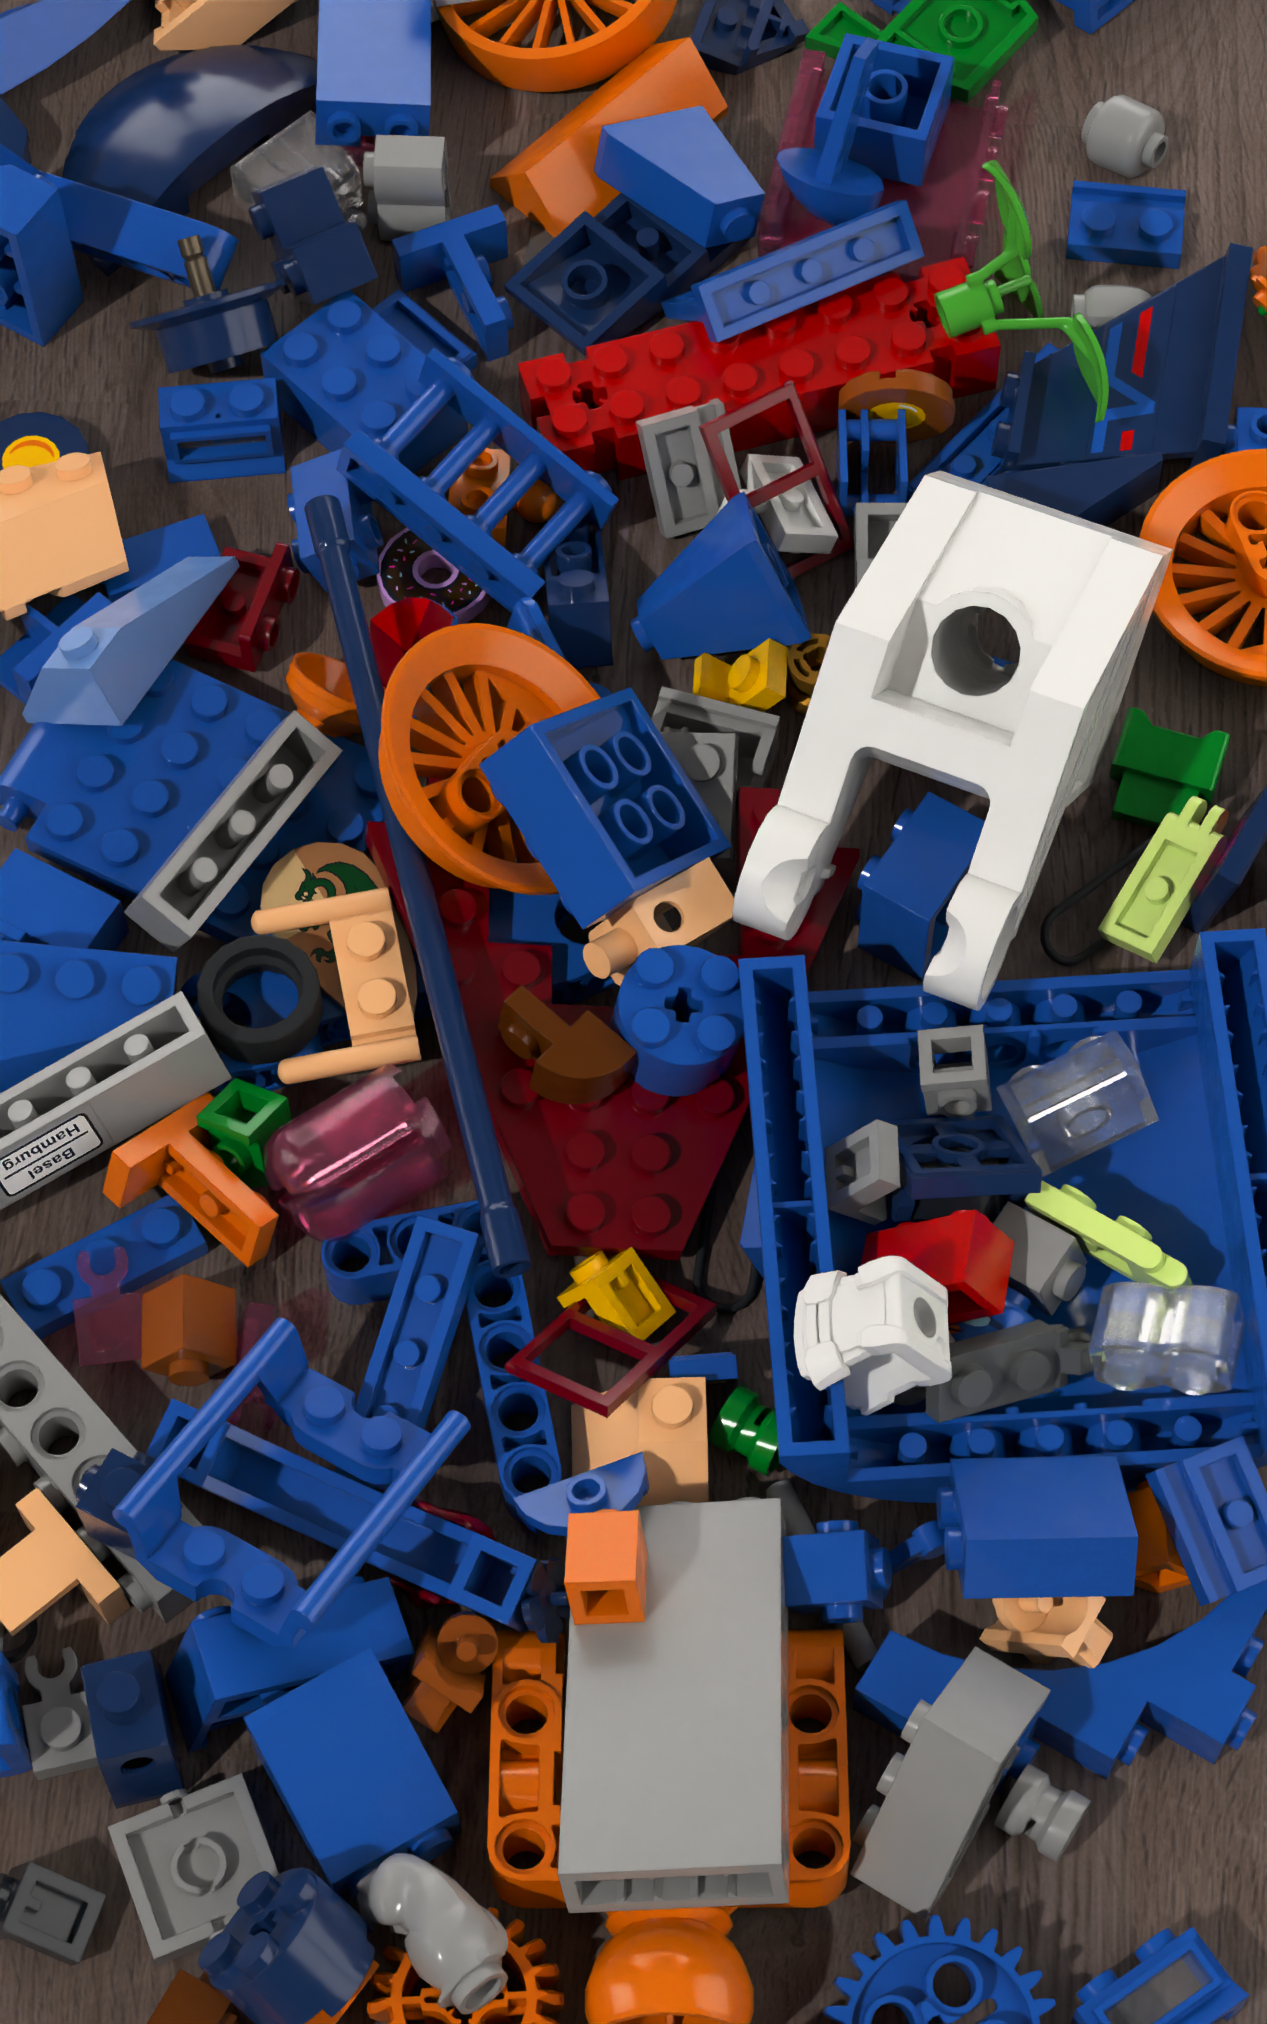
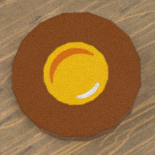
M913 369L896 370V378L880 379V371H871L851 379L839 390L838 409H846V419H860L861 409H868V419H897L898 409H905L906 442L926 440L941 434L954 423L955 397L953 398V390L948 383L930 373ZM878 441V442L895 443V441Z

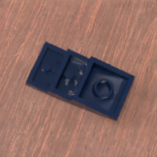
M620 193L595 217H592L586 211L580 214L504 284L507 293L586 357V347L617 340L663 311L661 302L691 290V285L701 282L711 275L751 238L704 248L629 197Z

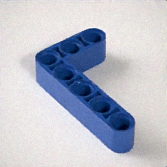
M0 144V166L12 164L31 175H42L59 189L73 250L191 288L184 266L185 259L181 256L177 240L199 234L204 248L203 256L207 258L216 291L220 290L239 242L235 236L213 225L40 171Z
M478 1200L347 1224L334 1229L326 1236L321 1248V1259L331 1294L339 1301L349 1305H362L390 1299L417 1215L481 1234V1211ZM483 1247L465 1307L503 1502L507 1512L516 1521L524 1523L516 1512L513 1498L525 1493L515 1488L516 1483L529 1475L541 1476L549 1482V1485L562 1481L561 1464L546 1390L509 1374L505 1369L496 1367L491 1363L497 1355L504 1352L517 1354L535 1336L522 1274L511 1278L494 1277L486 1247ZM350 1258H363L368 1261V1264L363 1269L356 1272H345L339 1269V1266ZM492 1292H501L511 1297V1300L505 1305L497 1308H490L480 1303V1300L485 1295ZM538 1356L532 1362L540 1366ZM516 1413H526L536 1419V1422L530 1428L523 1431H513L503 1425L509 1416Z

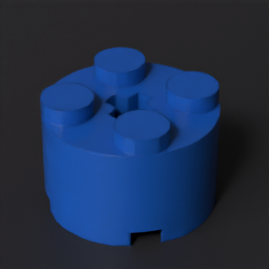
M687 945L649 948L637 957L636 962L629 968L622 980L609 1023V1028L637 1051L630 1072L634 1075L633 1081L644 1089L660 1095L688 1096L706 1089L708 1084L718 1079L728 1070L744 1033L739 969L728 957L715 955L707 950Z

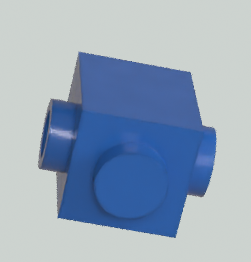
M824 1521L816 1524V1534L782 1536L786 1607L802 1615L821 1614V1622L826 1624L863 1621V1610L884 1609L883 1590H889L892 1585L890 1554L886 1547L880 1548V1539L865 1530H858L857 1521Z

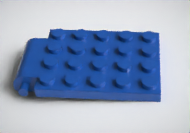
M171 659L122 726L52 724L49 722L33 723L0 775V804L3 805L0 810V825L9 831L15 832L26 816L36 820L25 837L29 851L134 900L270 733L290 713ZM325 735L342 750L341 754L198 930L225 943H230L240 937L258 935L252 929L251 917L255 911L261 910L263 882L273 865L293 849L315 842L342 843L363 852L368 857L370 851L365 841L367 821L384 822L365 747L341 736L334 738Z

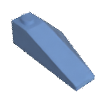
M187 557L74 626L60 639L57 649L41 668L22 713L26 722L122 726L240 567L236 557Z

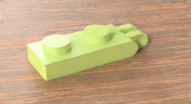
M1192 796L1180 815L1169 812L1164 817L1097 930L1103 939L1157 964L1225 850L1227 837L1221 834L1229 818L1228 810L1214 805L1200 825L1199 823L1207 810V801L1197 796Z
M1042 1181L1041 1193H1029L1024 1199L1031 1214L1076 1237L1082 1252L1154 1293H1162L1175 1301H1184L1192 1295L1194 1287L1185 1265L1163 1253L1158 1245L1151 1242V1234L1130 1218L1119 1215L1113 1221L1095 1210L1097 1208L1096 1204L1087 1195L1067 1184H1064L1058 1190Z

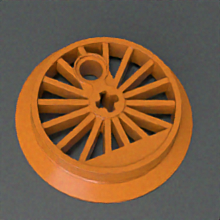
M1250 449L1211 458L1192 467L1172 481L1151 506L1144 520L1139 538L1173 549L1152 610L1160 625L1189 655L1206 668L1237 682L1267 687V449ZM1228 516L1226 524L1220 520V518ZM1199 530L1214 545L1192 535ZM1177 555L1197 565L1172 562ZM1176 587L1199 590L1178 595ZM1217 609L1198 623L1191 616ZM1263 615L1262 644L1242 649L1260 616ZM1243 616L1228 643L1214 637Z
M482 623L458 624L442 628L424 637L409 649L396 665L384 693L381 711V733L378 750L379 769L387 799L399 823L412 841L432 861L467 882L526 895L559 894L541 863L529 852L525 844V838L509 812L493 795L490 782L479 764L529 725L600 699L599 695L588 681L554 650L523 633L506 627ZM459 683H462V684H463L464 693H463V691H462V689H461ZM430 687L434 696L426 688ZM410 746L423 753L411 752ZM417 776L445 780L421 787ZM485 838L487 841L488 854L482 852ZM515 855H516V857H517L519 863H516V861H515Z

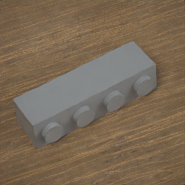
M293 710L270 733L124 913L169 951L174 953L192 938L341 754L342 750L297 711Z

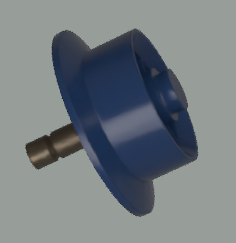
M194 235L177 240L181 256L185 259L184 266L194 298L183 301L184 306L129 322L130 329L156 332L168 374L208 364L210 373L227 370L244 364L241 354L272 345L279 339L267 298L287 284L286 278L229 293L228 288L216 291L207 258L203 256L204 248L200 235Z

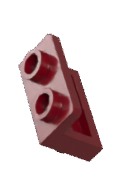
M281 542L276 543L271 557L225 546L221 557L235 556L240 567L186 638L187 656L256 673L264 651L272 652L275 648L280 631L279 614L284 603L291 604L299 586L300 571L297 568H293L290 545Z

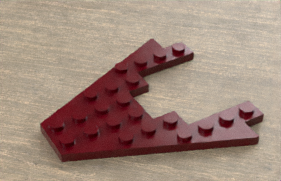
M426 777V786L445 779ZM740 786L738 788L735 823L737 886L755 836L767 814L778 804L782 789ZM367 821L366 844L385 887H388L392 903L418 959L385 822ZM485 838L482 852L488 854L487 841ZM836 848L831 864L836 866L834 875L825 879L821 890L814 895L803 922L791 940H784L737 922L738 955H715L728 957L736 964L737 968L738 960L744 958L805 955L807 976L860 858V849ZM426 855L496 1137L547 1254L590 1257L602 1250L605 1256L610 1258L633 1247L640 1259L679 1260L750 1103L744 1033L728 1070L718 1079L708 1084L706 1089L693 1095L676 1097L651 1092L633 1081L634 1075L630 1073L629 1078L617 1090L607 1097L594 1102L576 1105L563 1104L540 1096L529 1088L535 1060L532 1058L526 1060L516 1055L503 1040L502 1032L497 1029L504 1001L520 985H523L570 1027L587 1010L609 1027L614 1007L552 1004V945L488 942L489 888L456 877Z

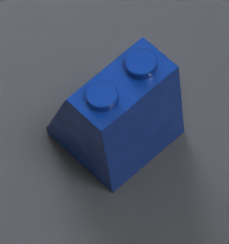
M371 1647L243 1718L259 1761L327 1885L341 1898L345 1899L352 1895L354 1900H358L357 1895L359 1891L356 1888V1884L370 1872L377 1869L385 1859L394 1853L412 1854L429 1862L446 1852L454 1844L452 1836L462 1831L458 1811Z

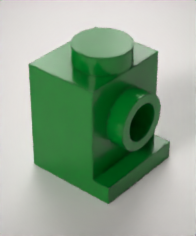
M235 1078L196 1116L198 1126L209 1131L212 1151L218 1154L225 1166L249 1188L268 1187L298 1156L288 1098Z

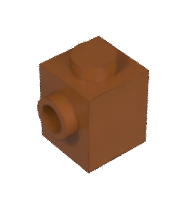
M183 1273L142 1294L141 1369L168 1376L169 1381L175 1385L198 1386L208 1382L210 1376L237 1364L236 1289Z

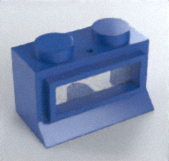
M275 378L158 388L159 425L167 461L169 483L286 473L283 424Z
M1193 1926L1177 1938L1170 1928H1166L1136 1950L1134 1954L1141 1962L1138 1966L1119 1979L1112 1969H1108L1080 1989L1076 1995L1083 2005L1075 2010L1070 2023L1215 2024L1223 2017L1226 2021H1229L1236 2016L1250 1995L1230 1978Z

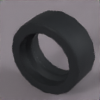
M265 934L240 937L215 952L205 963L197 983L198 1006L203 1027L214 1046L233 1060L254 1065L280 1062L302 1051L317 1034L323 1016L318 972L306 952L287 939ZM269 971L285 975L294 982L298 989L299 1001L297 1007L286 1019L270 1027L252 1029L236 1025L227 1018L223 1011L222 998L226 990L236 980L250 973Z

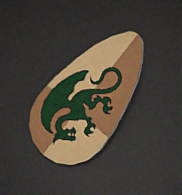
M315 842L293 849L273 865L263 882L260 907L261 909L379 889L384 888L385 884L377 866L363 852L342 843ZM390 898L413 1017L415 1019L418 999L416 966L409 939ZM329 923L271 934L274 937L289 940L306 952L318 972L321 991L346 1011Z

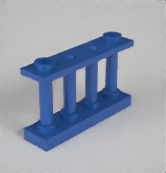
M433 348L426 355L418 379L427 388L424 393L381 439H371L358 428L343 444L336 470L512 613L514 605L523 597H531L537 602L546 583L539 577V567L580 521L586 517L592 524L602 530L609 522L619 498L612 493L609 484L600 475L593 471L583 470L474 380L470 370L462 362L452 357L447 358L436 348ZM447 404L472 424L473 427L427 477H417L400 463L398 455ZM494 442L516 460L519 465L474 515H463L446 501L445 493L489 444ZM540 479L566 502L520 554L510 553L492 538L491 531L534 483Z

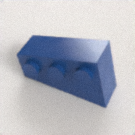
M354 1576L314 1629L307 1631L294 1648L272 1646L231 1623V1606L215 1607L196 1616L190 1622L165 1675L188 1753L209 1746L206 1737L208 1732L244 1720L245 1716L369 1647L373 1650L389 1682L392 1683L399 1680L414 1655V1650L389 1577L365 1582L363 1577Z

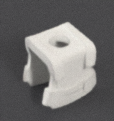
M885 1256L869 1261L859 1266L858 1273L855 1275L847 1276L846 1272L840 1270L811 1275L804 1289L798 1294L794 1317V1346L800 1375L807 1380H812L813 1385L819 1391L844 1378L846 1405L853 1410L859 1409L861 1414L865 1416L893 1403L895 1395L916 1385L920 1387L933 1386L948 1382L952 1379L947 1312L948 1290L908 1260L899 1256Z

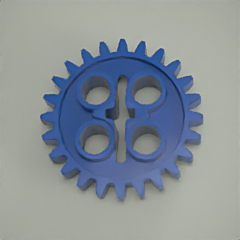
M932 1915L928 1918L925 1936L919 1937L909 1919L899 1923V1945L895 1946L881 1932L873 1935V1945L878 1955L874 1961L857 1951L852 1953L849 1958L860 1976L857 1981L844 1977H836L832 1984L840 1993L847 1997L845 2006L834 2005L824 2007L823 2014L840 2024H871L874 2012L881 2005L885 2004L899 2008L905 2014L908 2024H928L931 2019L936 2024H949L964 2016L984 2000L991 1999L995 2002V2011L976 2024H1040L1039 2016L1053 2008L1056 2003L1054 1999L1049 1998L1033 2000L1030 1990L1039 1982L1043 1974L1040 1970L1028 1972L1021 1976L1014 1968L1023 1952L1020 1946L1006 1951L1001 1956L994 1952L998 1930L994 1928L987 1930L975 1942L970 1940L971 1927L968 1918L963 1917L959 1919L950 1936L945 1935L939 1915ZM942 1965H953L966 1975L969 1983V1993L966 2000L959 2007H949L941 2003L934 1993L933 1978L936 1971Z

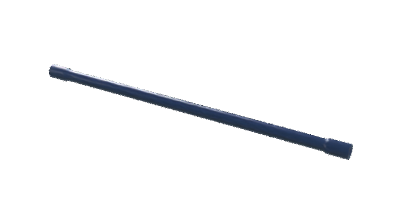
M317 496L306 503L304 511L314 552L320 559L481 1211L480 1226L492 1274L497 1278L519 1276L532 1267V1262L520 1214L513 1204L426 855L412 841L399 823L382 784L378 750L381 733V711L385 692L349 553L351 544L341 504L335 496Z

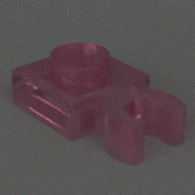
M123 1247L113 1248L114 1268L109 1274L99 1276L91 1270L88 1251H79L77 1255L76 1267L78 1274L86 1284L90 1285L91 1297L72 1299L79 1366L137 1360L142 1357V1306L140 1292L120 1294L119 1282L122 1281L128 1270V1256Z

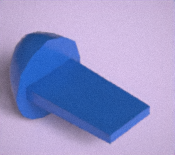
M870 37L866 38L853 55L824 149L793 147L781 150L777 153L776 157L782 176L795 199L816 219L834 226L875 210L884 191L882 179L869 167L848 158L880 43L879 40Z

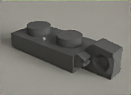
M1039 1319L949 1343L952 1379L942 1384L926 1386V1414L936 1422L941 1423L1053 1392L1054 1388H1062L1068 1384V1374L1082 1375L1105 1366V1341L1086 1332V1328L1082 1326L1068 1330V1327H1064L1063 1324L1048 1325Z

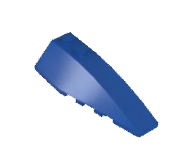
M39 0L33 4L26 3L0 13V95L51 66L93 35L131 0Z

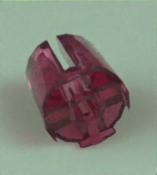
M389 1063L377 1068L273 1131L264 1145V1170L271 1189L278 1191L285 1187L288 1190L280 1198L279 1205L289 1220L311 1238L320 1242H324L325 1239L329 1242L345 1241L360 1232V1228L372 1220L386 1216L454 1173V1171L445 1170L442 1154L452 1149V1145L441 1120L426 1097L414 1103L406 1091L392 1078L402 1071L400 1068Z

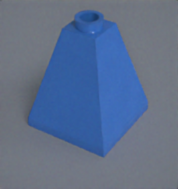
M744 491L734 496L640 596L636 601L638 616L630 620L633 632L643 650L648 652L655 648L662 660L700 656L703 653L717 654L750 650L756 648L768 638L782 645L801 644L812 638L798 586Z

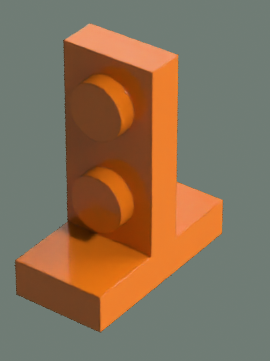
M207 1092L113 1150L102 1193L120 1209L151 1188L159 1185L249 1268L267 1255L279 1215L260 1193L252 1191L225 1166L220 1156L212 1151L209 1131L199 1127L196 1116L214 1099Z

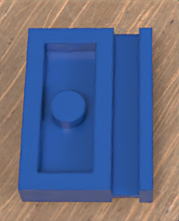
M1073 180L1066 259L1179 269L1182 255L1186 190Z
M1243 1435L1146 1474L1148 1483L1200 1606L1210 1604L1267 1580V1492Z

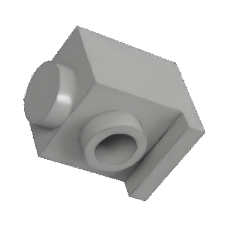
M983 1024L917 1030L920 1085L924 1095L927 1116L969 1117L973 1116L976 1112L992 1111L989 1064ZM972 1051L971 1062L936 1065L935 1054Z

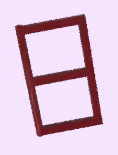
M788 380L782 386L700 425L698 428L726 500L729 502L740 491L718 433L778 403L787 401L810 463L746 496L754 508L815 477L838 534V539L830 554L809 553L787 564L786 567L792 578L846 551L853 550L854 540L794 381Z
M652 1276L671 1305L691 1313L658 1345L654 1346L585 1315L591 1309V1306L584 1298L572 1303L514 1355L504 1367L509 1374L608 1418L716 1315L717 1304ZM567 1329H572L640 1360L604 1395L532 1362Z

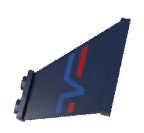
M1230 242L1223 257L1093 330L1105 357L1109 380L1108 404L1103 421L1095 423L1097 403L1081 374L1074 353L1073 343L1068 344L1035 363V352L1024 351L1017 373L1007 371L1002 386L999 406L1009 408L1007 422L998 421L991 449V456L1001 458L998 474L1012 469L1034 470L1056 467L1069 462L1085 463L1114 459L1128 453L1143 455L1162 452L1163 460L1190 458L1188 469H1191L1204 461L1220 456L1226 443L1253 247Z

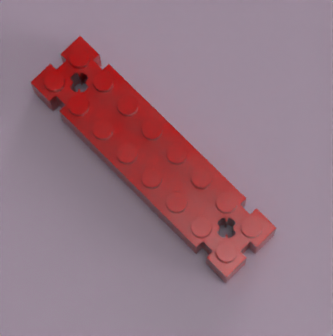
M960 257L920 267L919 279L906 283L900 279L898 272L866 280L718 343L709 341L703 322L692 321L586 347V359L572 363L566 362L563 353L518 363L520 405L526 423L583 470L601 473L615 469L618 479L623 480L647 474L636 421L691 405L697 407L707 404L709 400L715 398L724 403L725 413L782 386L784 382L792 380L796 386L813 433L837 427L839 390L851 379L871 371H880V379L896 378V370L913 369L930 373L949 384L953 390V398L996 389L1001 344L996 332L984 335L981 327L951 339L945 333L935 305L934 294L966 282L965 275L971 274L965 258ZM786 400L729 428L734 452L800 437Z

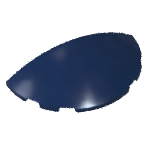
M226 45L177 54L150 64L114 86L88 112L75 133L76 136L65 159L62 178L186 216L190 213L188 197L258 141L261 140L272 148L316 113L317 60L296 52L259 47L257 45ZM87 255L108 277L121 267V265Z

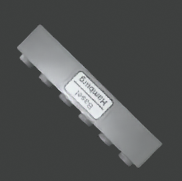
M182 991L0 1093V1210L232 1078Z

